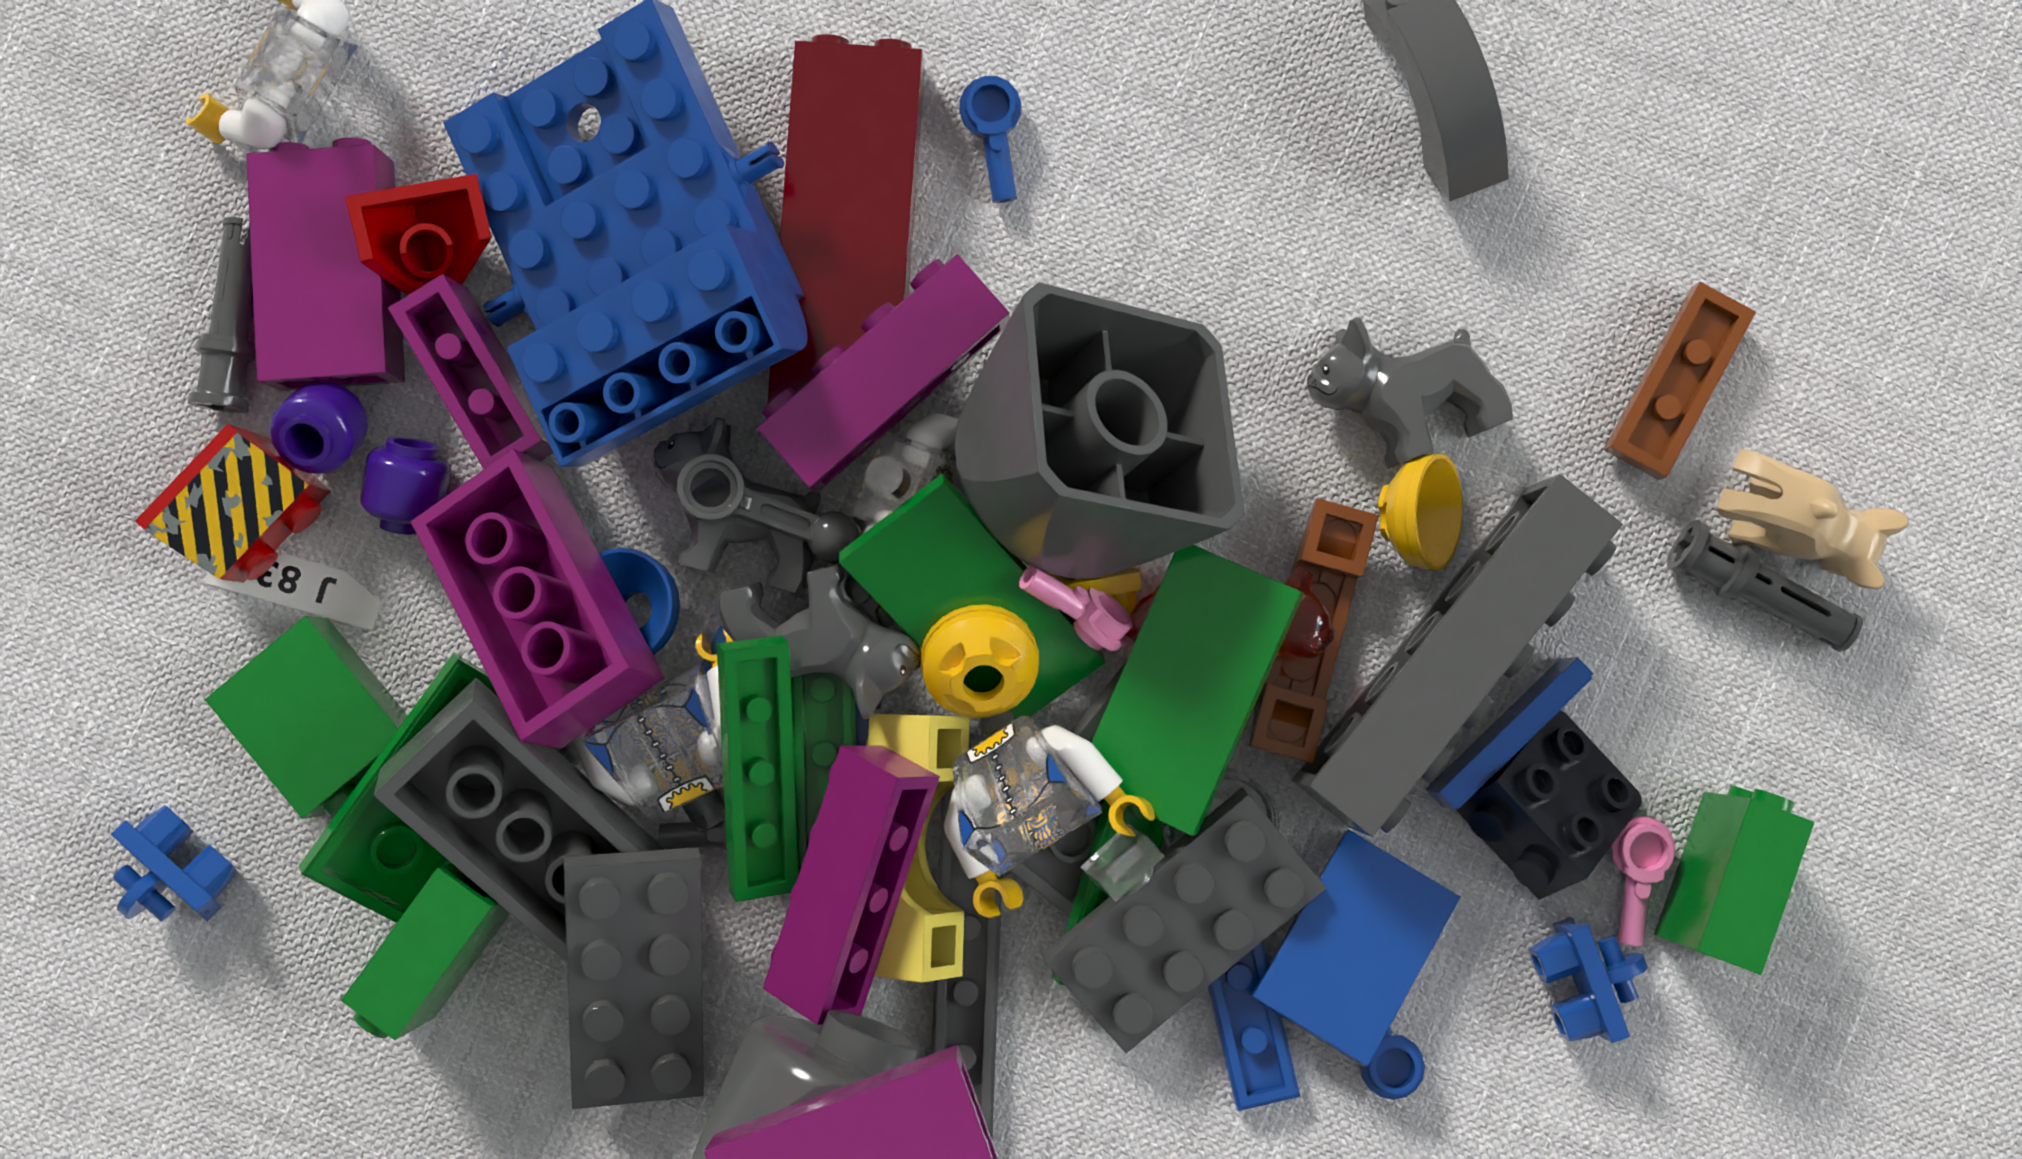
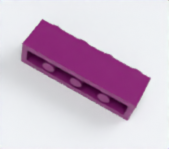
M958 254L945 265L940 259H936L916 275L910 284L915 291L896 307L891 302L880 306L862 324L861 329L865 334L847 350L842 345L832 348L813 366L811 371L816 377L797 393L792 388L784 390L762 411L766 420L757 429L815 494L1004 330L1010 319V312Z
M883 745L840 746L836 761L829 773V783L817 820L810 832L809 845L797 882L791 891L789 908L778 942L773 948L771 964L763 986L765 991L816 1025H822L828 1011L833 1009L862 1014L940 778L935 773Z

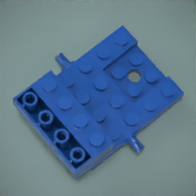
M645 0L598 28L601 40L508 96L492 92L443 122L466 175L477 174L490 229L511 273L512 289L491 301L485 302L483 305L484 312L491 313L487 315V318L494 326L500 327L508 320L525 311L530 316L536 329L535 332L506 348L559 467L584 466L801 351L807 344L806 323L798 301L805 295L753 183L774 170L784 167L783 158L777 156L780 152L771 141L766 142L764 146L748 155L741 157L674 9L658 0ZM595 107L600 115V129L593 139L584 142L578 131V123L586 110Z

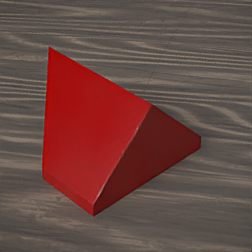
M477 174L344 196L360 262L407 295L442 274L463 285L492 239Z

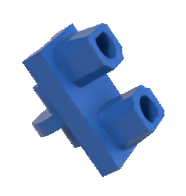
M166 805L146 817L135 828L125 820L111 833L127 851L150 870V872L141 877L129 865H125L113 876V880L127 891L117 905V910L127 919L137 916L145 909L160 922L168 918L175 910V906L162 895L168 886L202 918L208 921L222 908L215 901V898L224 891L237 873V869L211 845H208L183 870L172 862L168 856L194 831Z
M1572 917L1553 923L1556 934L1548 936L1529 947L1528 951L1540 980L1546 984L1570 975L1573 977L1579 995L1550 1005L1551 1013L1560 1036L1567 1041H1575L1599 1035L1611 1043L1630 1037L1611 984L1614 985L1620 1003H1628L1638 999L1639 996L1632 978L1648 969L1644 955L1642 953L1623 955L1616 935H1612L1597 941L1604 961H1602L1589 924H1576Z

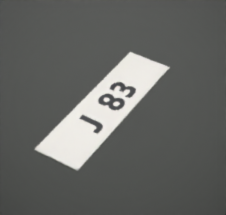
M277 552L278 558L271 568L257 579H247L242 583L221 580L208 572L204 582L370 631L374 629L381 602L347 571Z

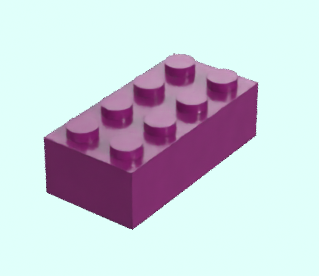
M512 449L410 521L521 742L561 749L665 679L553 466L516 449Z

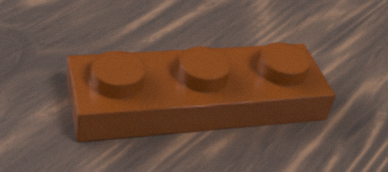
M1701 281L1693 285L1603 450L1657 480L1667 478L1756 311Z

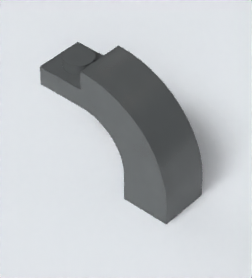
M1363 0L1366 23L1396 60L1413 98L1420 127L1423 167L1448 200L1453 201L1508 180L1505 130L1494 84L1475 34L1455 0Z

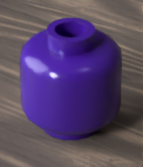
M311 382L298 388L276 409L273 414L270 433L272 444L279 456L293 468L309 474H325L341 467L364 443L368 430L366 410L360 400L346 387L333 382Z
M389 437L386 439L385 446L374 448L367 455L360 504L367 513L380 519L379 527L381 529L397 534H416L410 521L448 495L452 472L451 465L445 458L438 455L439 447L437 445L414 438Z

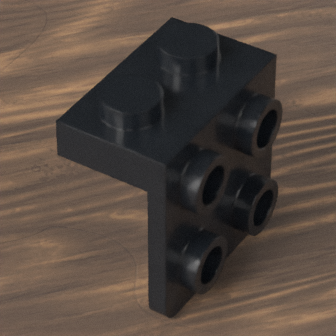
M1560 710L1507 762L1502 770L1496 772L1459 809L1455 808V810L1469 824L1471 830L1484 840L1511 869L1517 880L1540 900L1587 879L1641 806L1642 798L1631 782L1565 712Z

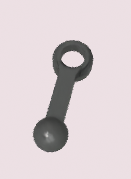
M704 454L697 456L686 463L678 476V500L682 508L697 520L718 522L726 518H740L808 543L812 553L820 560L828 563H838L839 552L859 537V531L855 522L842 512L829 511L818 516L748 490L744 487L743 477L738 467L721 455ZM707 472L721 475L727 481L730 488L727 500L717 507H705L697 503L690 490L691 484L697 476Z

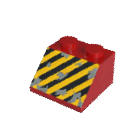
M227 424L147 507L135 522L146 532L216 578L244 583L247 579H257L271 568L278 558V553L275 550L291 533L297 534L302 532L318 518L322 511V506L319 504L331 491L315 475L295 469L284 461L273 446L271 438Z

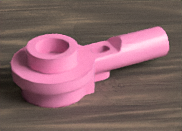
M1029 566L1023 572L1019 581V587L1048 606L1059 609L1076 619L1073 622L1076 633L1091 648L1101 650L1104 647L1110 651H1118L1127 642L1126 633L1133 628V621L1125 608L1112 596L1092 587L1088 591L1080 586L1073 590L1046 572L1033 566Z
M1637 816L1631 818L1609 849L1610 857L1615 867L1626 875L1617 940L1627 945L1644 946L1652 883L1664 880L1665 871L1674 860L1675 841L1670 830L1660 821L1647 816Z

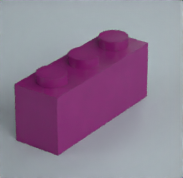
M442 274L388 307V310L483 469L512 449H516L540 461L553 454L514 364L468 287Z

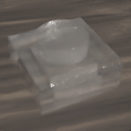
M1128 823L1126 825L1131 828L1136 836L1116 833L1080 867L1092 882L1115 902L1123 895H1129L1141 889L1152 877L1153 867L1165 857L1149 837Z

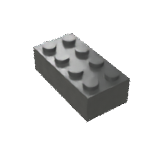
M475 678L380 768L373 796L566 962L563 857L664 850L660 849L659 843L602 791L594 788L590 784L589 779L555 748L521 742L500 699L478 678Z

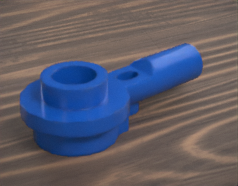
M983 76L973 80L964 89L960 98L959 114L963 125L969 132L983 139L992 202L1005 203L1017 199L1007 134L1016 127L1021 116V100L1017 90L1009 81L998 76Z
M1389 1027L1368 1067L1359 1065L1361 1078L1371 1091L1380 1097L1395 1100L1405 1098L1417 1090L1423 1080L1425 1064L1423 1055L1416 1044L1403 1035L1392 1034Z

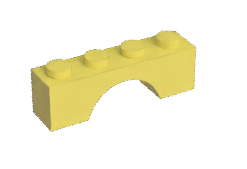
M874 713L873 717L869 718L866 746L883 745L940 776L874 975L876 977L924 983L963 975L964 910L949 901L934 882L928 867L925 842L928 823L937 803L960 782L968 780L969 761L965 753L969 751L970 717Z

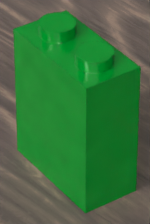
M304 616L204 699L302 819L324 816L326 814L333 819L408 716L328 618Z
M1730 786L1727 795L1704 792L1654 935L1762 975L1815 822L1792 814L1794 801L1764 790L1754 789L1752 792L1740 787Z
M452 863L437 867L340 1001L355 1011L353 1018L365 1031L379 1038H387L389 1036L393 1040H397L437 1016L510 913Z

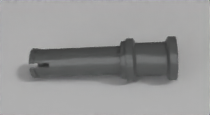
M226 217L223 219L224 230L209 333L202 334L201 338L196 341L195 350L201 354L199 379L196 391L189 393L187 402L195 407L227 413H248L249 402L243 399L248 363L256 360L255 344L248 340L253 309L250 222L249 226H247L245 245H241L240 236L243 218Z
M1699 519L1693 520L1682 530L1670 550L1667 559L1669 570L1676 574L1686 571L1714 586V593L1723 599H1737L1741 597L1782 621L1830 645L1838 652L1847 650L1861 632L1863 626L1861 616L1850 613L1813 593L1806 587L1760 564V557L1754 549L1747 545H1741L1738 548L1709 533V526Z

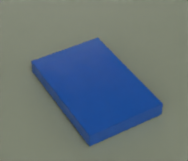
M1348 829L1344 832L1319 876L1326 889L1299 911L1252 993L1251 998L1359 1065L1368 1067L1461 897Z

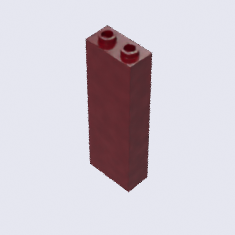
M830 34L813 36L812 42L795 41L780 243L805 295L798 301L806 323L807 344L801 351L770 366L767 405L784 390L792 388L797 393L816 377L811 371L813 366L832 348L842 345L847 350L865 334L861 329L862 324L880 306L891 302L896 307L909 296L925 65L922 49L912 48V45L906 41L887 38L875 41L874 46L849 44V40L844 37ZM899 422L883 436L898 437Z

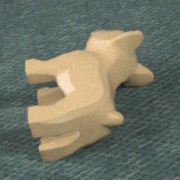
M1740 449L1732 468L1733 471L1752 477L1749 482L1750 492L1723 488L1716 507L1720 516L1734 520L1728 534L1732 543L1755 546L1778 555L1798 559H1819L1821 569L1832 574L1845 576L1848 581L1859 587L1879 590L1885 585L1882 572L1877 564L1884 553L1887 537L1897 534L1909 526V518L1895 509L1873 507L1863 512L1856 509H1848L1837 488L1827 481L1757 452Z

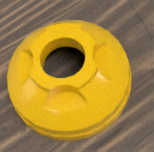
M1442 453L1421 455L1408 461L1397 472L1390 484L1382 487L1378 500L1380 512L1379 529L1382 537L1391 543L1395 551L1409 566L1428 571H1438L1444 569L1450 563L1459 543L1463 519L1462 488L1458 471L1453 461L1447 455Z
M987 604L969 605L948 613L931 627L923 640L920 652V667L927 690L934 700L946 710L971 718L992 717L1014 708L1027 697L1037 678L1039 651L1033 632L1026 622L1015 613L1002 607ZM980 665L992 666L1002 674L1000 683L988 692L970 690L963 683L964 677L971 669Z

